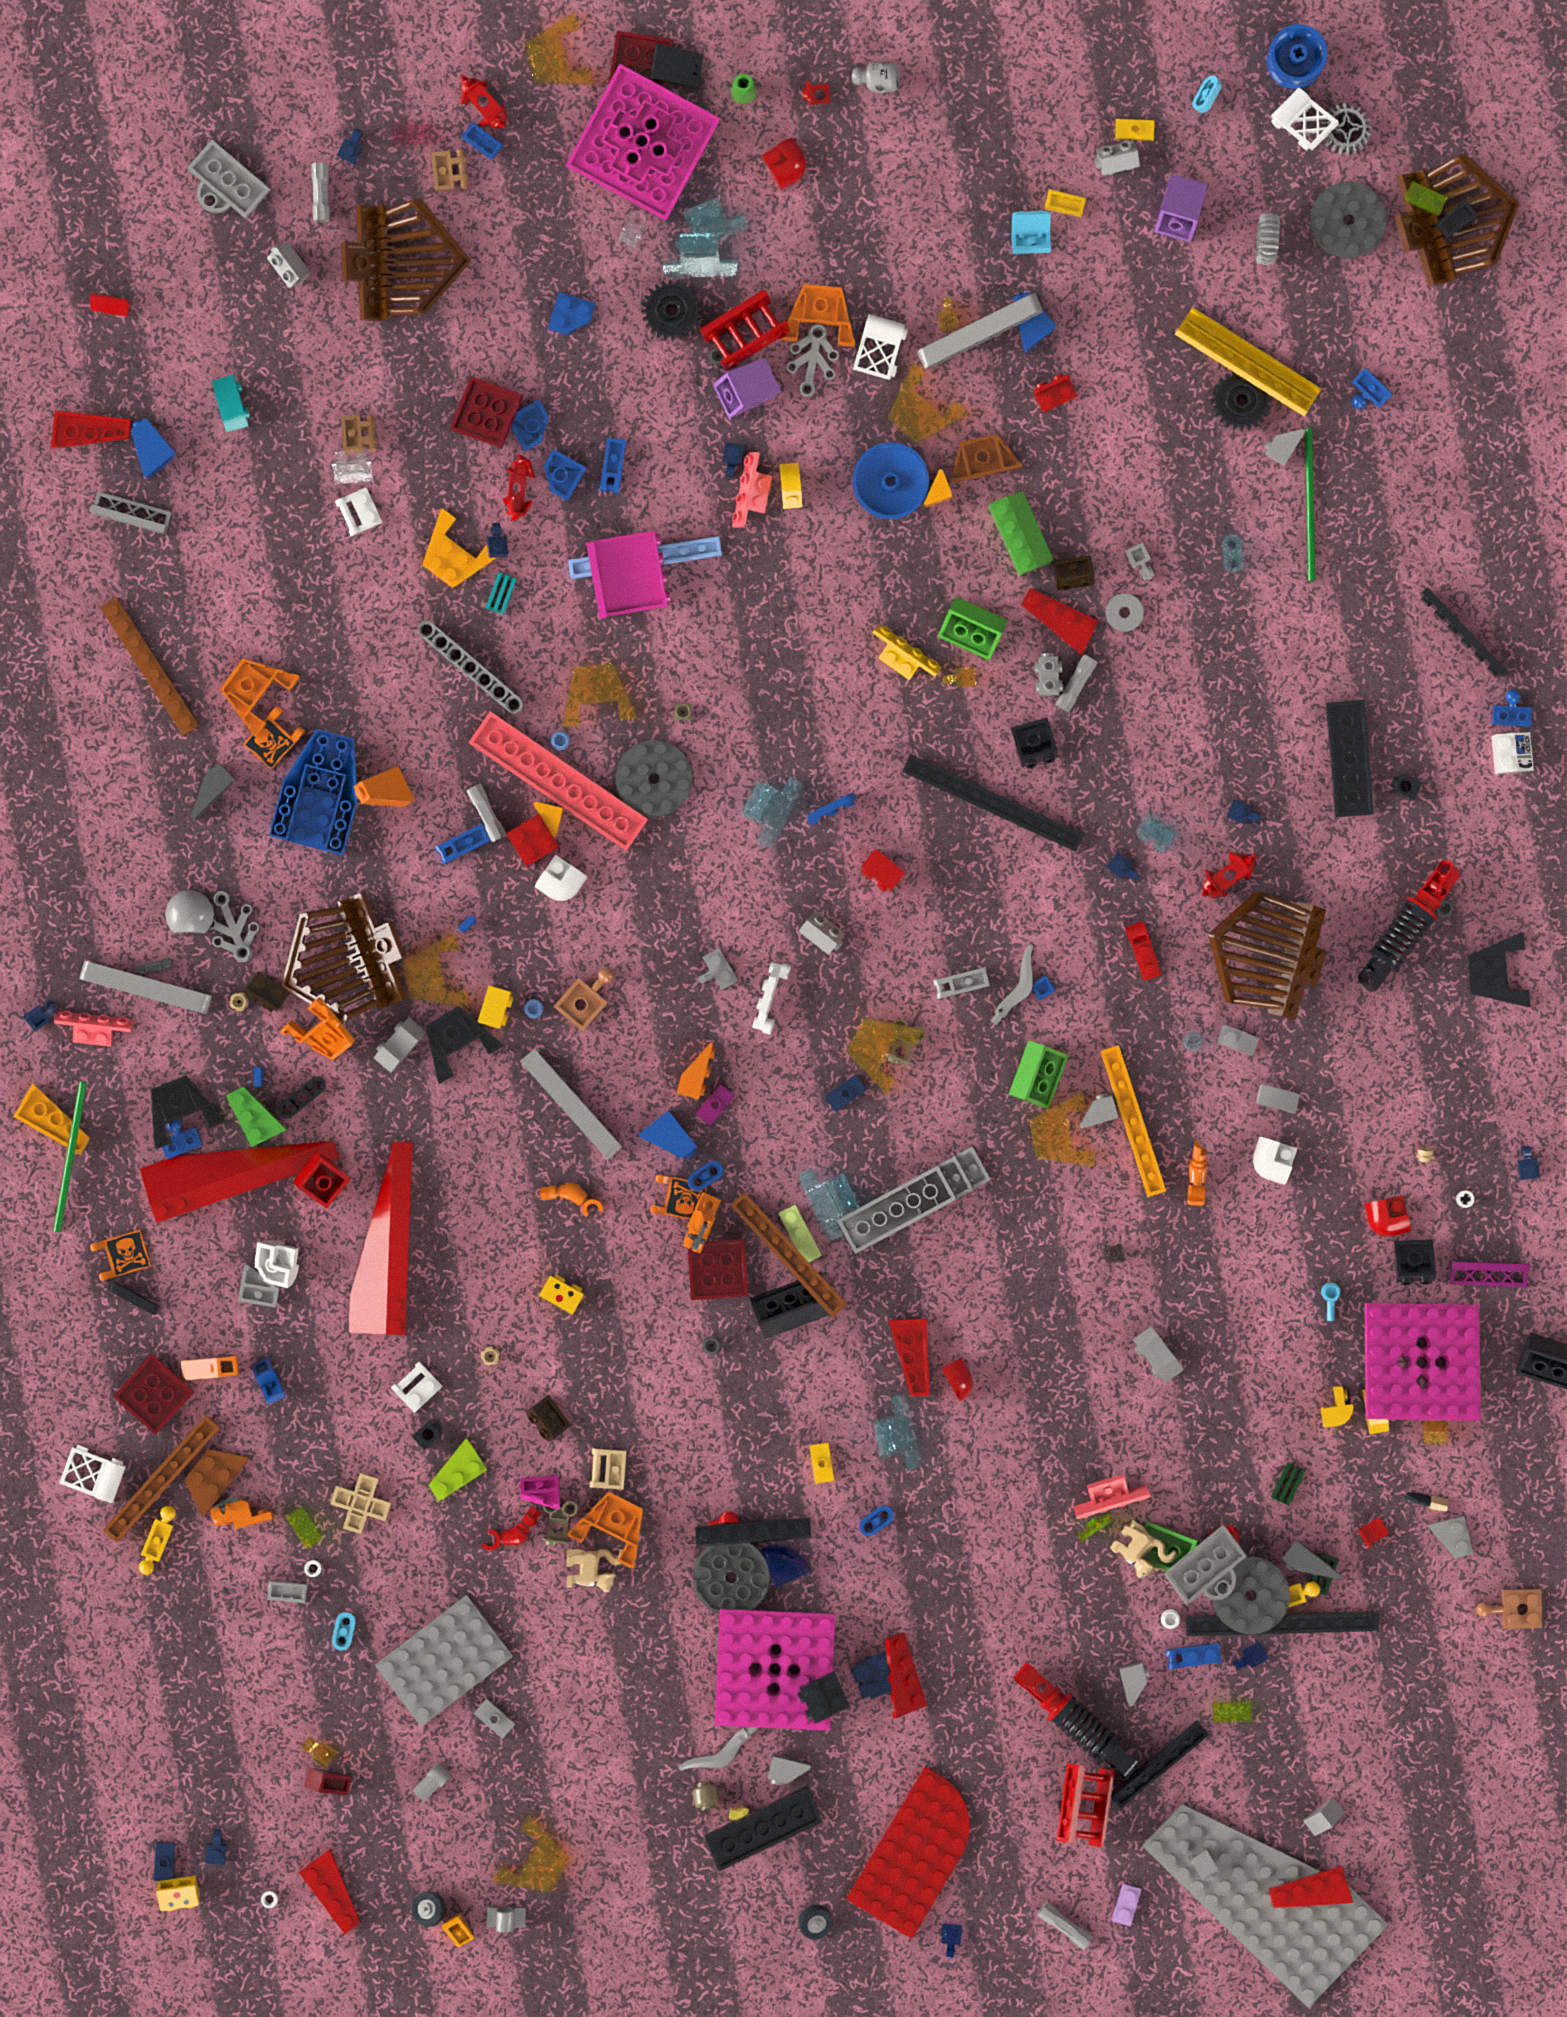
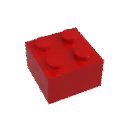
M540 814L506 833L527 868L560 848Z
M877 849L872 852L861 866L863 870L861 874L868 880L873 878L878 882L876 886L884 893L886 891L891 892L905 875L904 871Z
M317 1151L294 1179L297 1188L327 1209L351 1178L345 1170Z

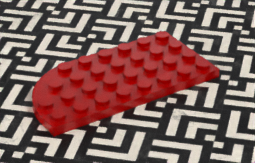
M924 1766L846 1897V1900L911 1939L960 1860L968 1842L970 1830L968 1811L962 1796L953 1784L943 1776Z

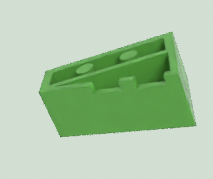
M246 1087L226 1095L251 1147H255L288 1130Z

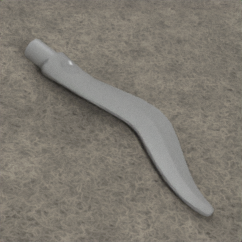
M1031 944L1023 954L1019 984L995 1010L996 1014L991 1022L998 1025L1002 1017L1005 1018L1012 1007L1024 1000L1032 990L1031 954L1033 945Z
M743 1727L719 1753L687 1760L679 1766V1770L682 1771L695 1767L721 1768L727 1766L734 1759L741 1745L751 1738L750 1735L757 1730V1727H747L746 1729Z

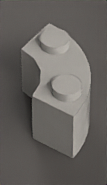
M410 1017L405 1022L400 1021L395 1026L394 1030L396 1032L386 1043L382 1041L376 1048L378 1053L374 1056V1059L390 1073L405 1059L426 1034V1031Z
M1151 1326L1133 1339L1137 1345L1134 1348L1140 1357L1145 1356L1153 1367L1151 1372L1157 1380L1161 1378L1164 1383H1167L1184 1370Z

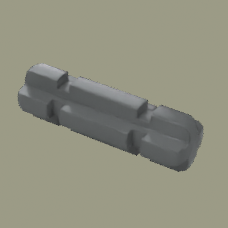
M170 958L162 959V961L148 962L145 965H135L136 975H143L145 972L152 973L162 969H171L172 961Z

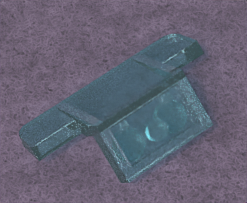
M718 197L683 211L691 235L676 241L675 245L679 253L685 256L741 233L748 228L745 214L743 213L727 220Z
M718 233L680 234L681 261H662L663 274L667 278L735 276L738 266V259L719 260Z
M790 776L782 792L765 783L757 782L741 813L742 816L764 826L756 844L768 849L774 846L803 789L802 783Z
M812 1168L800 1173L798 1180L826 1238L832 1241L844 1236L836 1219L859 1208L844 1174L841 1173L819 1184Z
M903 1395L892 1396L890 1399L894 1415L874 1420L873 1426L881 1459L903 1453L906 1470L909 1471L921 1466L920 1453L907 1398Z

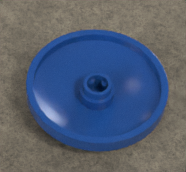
M893 442L878 444L867 450L858 460L852 478L853 491L859 504L871 515L886 520L901 519L912 514L923 503L929 487L928 470L920 455L910 447Z

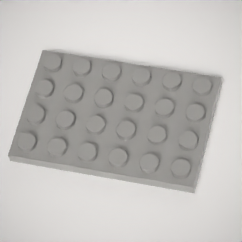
M465 1595L376 1663L375 1667L419 1725L423 1726L512 1658L513 1654L469 1596Z

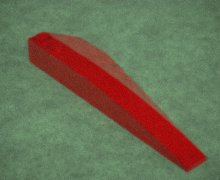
M334 1141L179 1155L140 1168V1172L155 1222L160 1223L296 1175L302 1171L317 1151L331 1161L340 1158Z
M393 1142L350 1293L349 1332L407 1334L413 1142Z

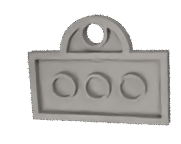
M213 140L207 144L187 168L201 181L197 188V198L201 206L211 213H223L232 207L246 219L270 192V189ZM208 196H213L215 198L214 205L207 206L205 199Z
M1222 1525L1163 1574L1187 1605L1200 1594L1213 1600H1220L1232 1593L1236 1584V1576L1232 1568L1247 1556L1227 1528ZM1224 1582L1226 1589L1224 1592L1219 1593L1218 1585Z

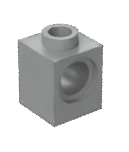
M1205 1847L1189 1856L1202 1880L1205 1878L1207 1880L1211 1879L1217 1874L1216 1871L1219 1869Z

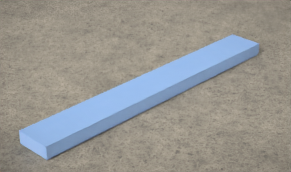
M719 536L657 546L658 553L663 554L664 564L662 565L722 556ZM589 557L568 560L571 580L592 576Z

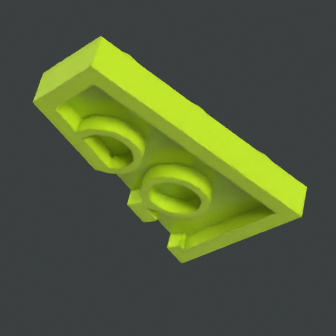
M466 1438L428 1486L437 1500L441 1501L488 1469Z

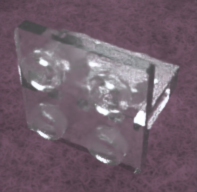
M363 450L360 453L344 454V451L333 453L332 475H334V483L373 482L371 452Z

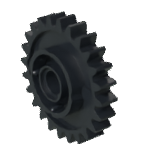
M670 279L669 284L666 285L662 281L661 287L655 284L656 290L649 289L651 295L644 296L647 302H642V306L646 309L641 310V313L646 316L642 320L648 321L645 327L652 328L651 334L657 332L658 339L664 336V341H666L668 337H671L672 342H674L675 337H678L681 341L682 335L688 338V331L694 333L693 326H699L696 320L702 319V316L698 314V312L702 311V308L697 306L701 304V300H695L698 294H691L693 288L686 289L687 283L680 286L679 280H677L676 284H673ZM668 307H675L677 309L676 314L669 315L666 312Z
M1232 371V376L1226 373V380L1220 378L1219 383L1221 385L1215 384L1214 388L1217 391L1211 393V395L1215 396L1210 401L1215 404L1211 410H1217L1214 417L1220 416L1219 423L1225 421V428L1232 425L1233 431L1236 427H1239L1240 432L1243 431L1244 427L1250 431L1251 425L1257 428V421L1263 423L1264 419L1262 416L1268 417L1269 414L1266 410H1270L1272 407L1267 403L1272 402V399L1267 397L1268 393ZM1243 396L1246 399V404L1239 405L1236 398Z

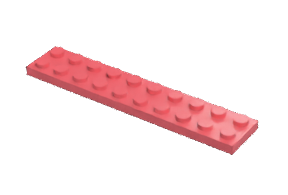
M491 711L468 742L625 851L629 849L648 821L640 813Z

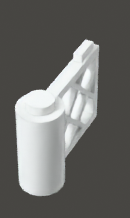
M1300 88L1271 115L1272 124L1278 129L1283 128L1299 140L1298 144L1306 151L1308 149L1313 150L1339 124L1334 117L1311 100ZM1311 107L1317 110V116L1306 117V112ZM1320 120H1329L1331 122L1328 127L1320 128ZM1317 121V128L1306 129V122ZM1296 122H1303V130H1294L1292 126ZM1317 133V138L1312 143L1306 140V134Z
M869 314L853 370L890 380V377H895L898 366H895L894 363L901 339L905 340L908 329L905 328L906 324ZM866 337L874 339L878 347L868 352L864 346ZM886 344L895 345L893 354L886 357L881 347ZM863 348H864V350H865L866 353L863 354V355H861V354H862V350H863ZM880 349L884 359L874 364L869 354ZM867 355L872 365L866 369L858 367L860 359ZM890 357H892L891 363H889L887 360ZM885 360L889 366L887 375L879 373L876 365ZM872 367H874V369L876 370V372L871 371V370H869V369H871Z
M77 1445L76 1448L72 1447L59 1484L113 1503L126 1468L123 1465L124 1461L112 1458V1461L89 1453V1448ZM75 1453L81 1454L85 1463L76 1466L73 1460ZM95 1460L103 1462L100 1470L94 1473L90 1463ZM87 1465L91 1475L82 1479L78 1468ZM75 1471L79 1481L74 1483L67 1482L68 1473ZM92 1477L95 1483L93 1491L86 1489L84 1480Z

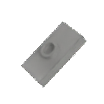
M269 1580L267 1600L306 1603L308 1583Z
M487 1698L474 1712L480 1720L502 1739L515 1725L508 1716Z

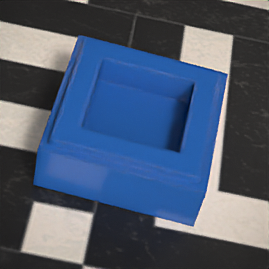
M470 915L458 929L462 933H466L477 920L473 915Z
M1047 975L1033 982L1032 990L1039 1001L1056 991Z
M254 1067V1087H263L262 1067Z

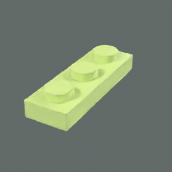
M796 1205L778 1213L795 1247L808 1262L822 1256Z

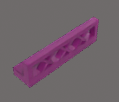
M1450 1261V1284L1527 1287V1272H1530V1264ZM1454 1270H1463L1467 1276L1462 1281H1454ZM1476 1270H1482L1486 1277L1482 1281H1476L1471 1275ZM1495 1271H1501L1506 1277L1501 1282H1495L1491 1275ZM1514 1272L1524 1273L1522 1283H1515L1510 1276Z

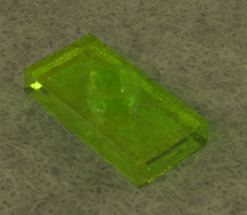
M1412 181L1404 201L1439 216L1447 197Z
M303 1506L286 1516V1519L306 1549L323 1539Z
M1106 1513L1098 1520L1093 1518L1086 1523L1087 1527L1076 1535L1080 1541H1084L1112 1522L1113 1519L1109 1513Z
M1251 1701L1212 1702L1213 1722L1252 1721Z

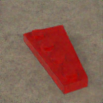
M55 411L50 449L130 439L132 420Z
M1029 588L1021 605L1065 643L1076 650L1077 653L1081 656L1083 655L1098 624V620L1032 588Z
M927 1319L888 1320L910 1396H930Z
M904 1632L886 1638L887 1664L890 1666L888 1677L892 1686V1694L890 1696L891 1702L894 1705L892 1716L895 1719L926 1707L927 1703Z
M328 1849L299 1871V1874L344 1934L361 1922L331 1849Z
M1341 1865L1268 1888L1274 1908L1353 1903Z

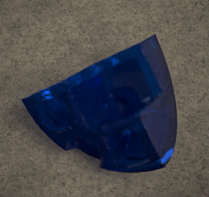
M780 1545L762 1547L775 1587L797 1579L811 1571L807 1561L791 1548Z

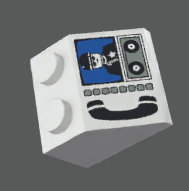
M1507 733L1491 736L1495 774L1534 771L1530 733Z

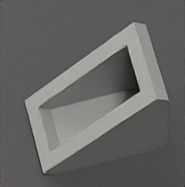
M1332 1797L1303 1821L1314 1836L1332 1828L1345 1811Z

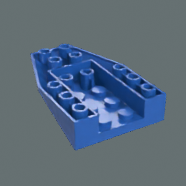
M316 729L283 780L268 836L345 856L358 802L354 786L357 785L354 739Z

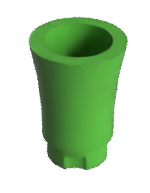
M739 74L735 77L730 92L736 102L747 104L755 98L757 88L753 79L748 74ZM741 85L747 86L746 88H740Z

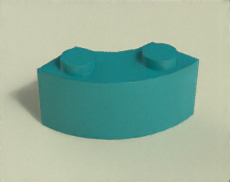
M234 374L212 380L226 432L249 426L247 418H250L248 408L244 407L240 392H243L240 381H236Z

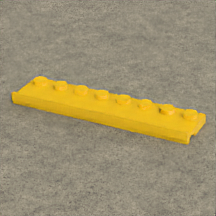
M1194 307L1191 308L1175 333L1184 341L1303 416L1306 415L1321 391L1320 387Z

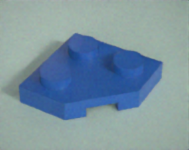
M559 292L548 330L568 335L579 327L590 323L596 303Z
M540 400L519 410L511 426L525 452L541 444L549 416Z
M555 449L552 450L544 464L551 493L568 502L587 468Z

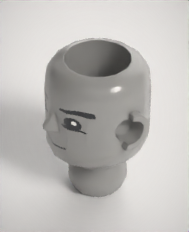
M870 62L867 70L861 67L853 69L852 82L857 86L863 83L867 84V88L872 92L893 93L899 87V66L894 62Z

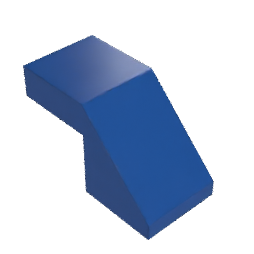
M268 1357L251 1365L255 1379L260 1385L268 1405L286 1397L282 1384Z

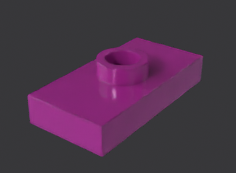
M720 1084L696 1114L711 1126L735 1096Z

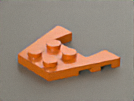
M804 284L787 321L790 332L780 340L798 342L800 322L839 326L837 346L855 347L842 287Z
M242 658L220 690L253 736L257 738L266 726V723L251 713L255 705L274 680L291 691L300 679V676Z
M318 997L310 1004L308 1009L321 1019L319 1023L306 1032L290 1020L282 1027L280 1032L284 1035L288 1033L296 1037L295 1041L299 1043L306 1042L312 1046V1050L334 1060L349 1048L355 1039L323 999Z
M608 1492L567 1533V1536L583 1543L591 1526H594L626 1542L618 1562L634 1569L644 1509Z

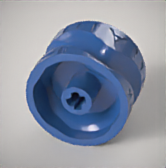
M1295 24L1285 27L1275 36L1267 53L1266 64L1270 76L1277 84L1284 88L1302 89L1308 87L1315 82L1325 66L1328 53L1326 42L1322 35L1310 26Z

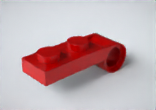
M1140 921L1126 926L1125 931L1131 943L1143 981L1162 975L1144 922Z

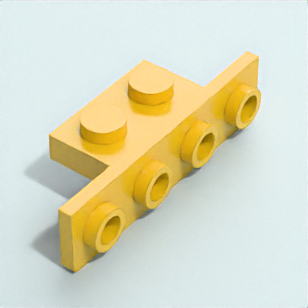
M879 624L872 632L887 643L879 659L908 680L912 678L919 666L934 677L941 670V667L935 660L923 655L922 651L918 648H913L904 638L896 636L887 626Z

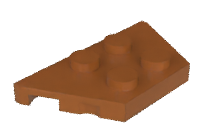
M998 434L959 442L950 484L1020 469L1023 466L1008 446L1003 443Z
M208 1449L184 1480L202 1517L207 1514L250 1459L248 1456Z

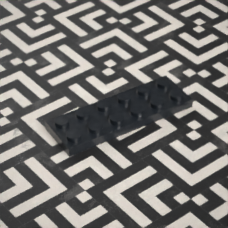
M1365 701L1325 703L1335 818L1374 815Z
M805 1786L703 1836L715 1866L720 1872L821 1823L822 1819L809 1787Z

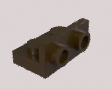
M1091 555L1053 561L1057 590H1070L1071 588L1088 587L1095 584Z
M258 971L248 987L244 989L247 992L246 997L254 1002L258 999L264 1003L262 1007L270 1012L273 1010L279 1011L290 994L288 990Z
M549 1395L526 1411L529 1421L536 1425L541 1437L548 1442L555 1439L571 1426Z

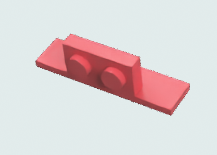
M747 452V456L744 459V471L740 478V490L736 497V509L732 516V527L745 528L748 510L765 514L772 476L756 472L760 456L758 452Z
M64 1010L57 1012L54 1024L73 1026V1042L111 1047L113 1030L131 1032L134 1019L109 1017L108 1015H90L89 1013H73Z
M1124 1474L1087 1485L1091 1501L1073 1506L1077 1519L1087 1518L1096 1513H1104L1116 1507H1124L1136 1501H1143L1151 1496L1147 1485L1128 1490Z

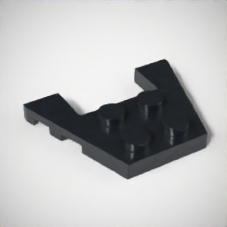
M1524 932L1467 956L1472 995L1531 1007L1529 990L1509 991L1506 951L1525 950Z
M460 1006L426 1025L439 1084L454 1076L445 1058L474 1040L480 1039L488 1055L504 1047L498 1039Z
M187 1075L150 1090L155 1150L172 1144L165 1127L166 1124L198 1111L202 1112L208 1129L225 1123V1119L206 1100Z

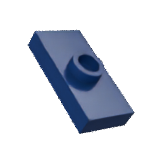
M474 122L471 123L461 136L463 140L491 161L503 147L502 143Z

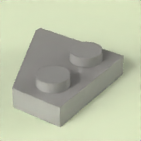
M244 1264L238 1301L276 1308L280 1288L263 1281L264 1278L260 1273L249 1265Z
M1464 1516L1427 1524L1428 1528L1454 1558L1473 1554Z

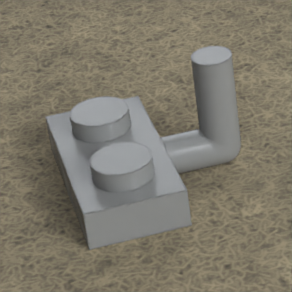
M719 948L702 957L710 971L698 977L700 983L703 984L714 977L721 990L738 981Z

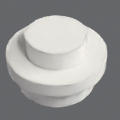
M1168 1609L1162 1613L1161 1623L1168 1629L1176 1628L1180 1623V1616L1175 1610Z

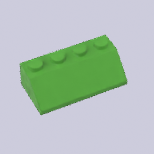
M1023 491L989 504L988 508L1019 577L1054 561Z

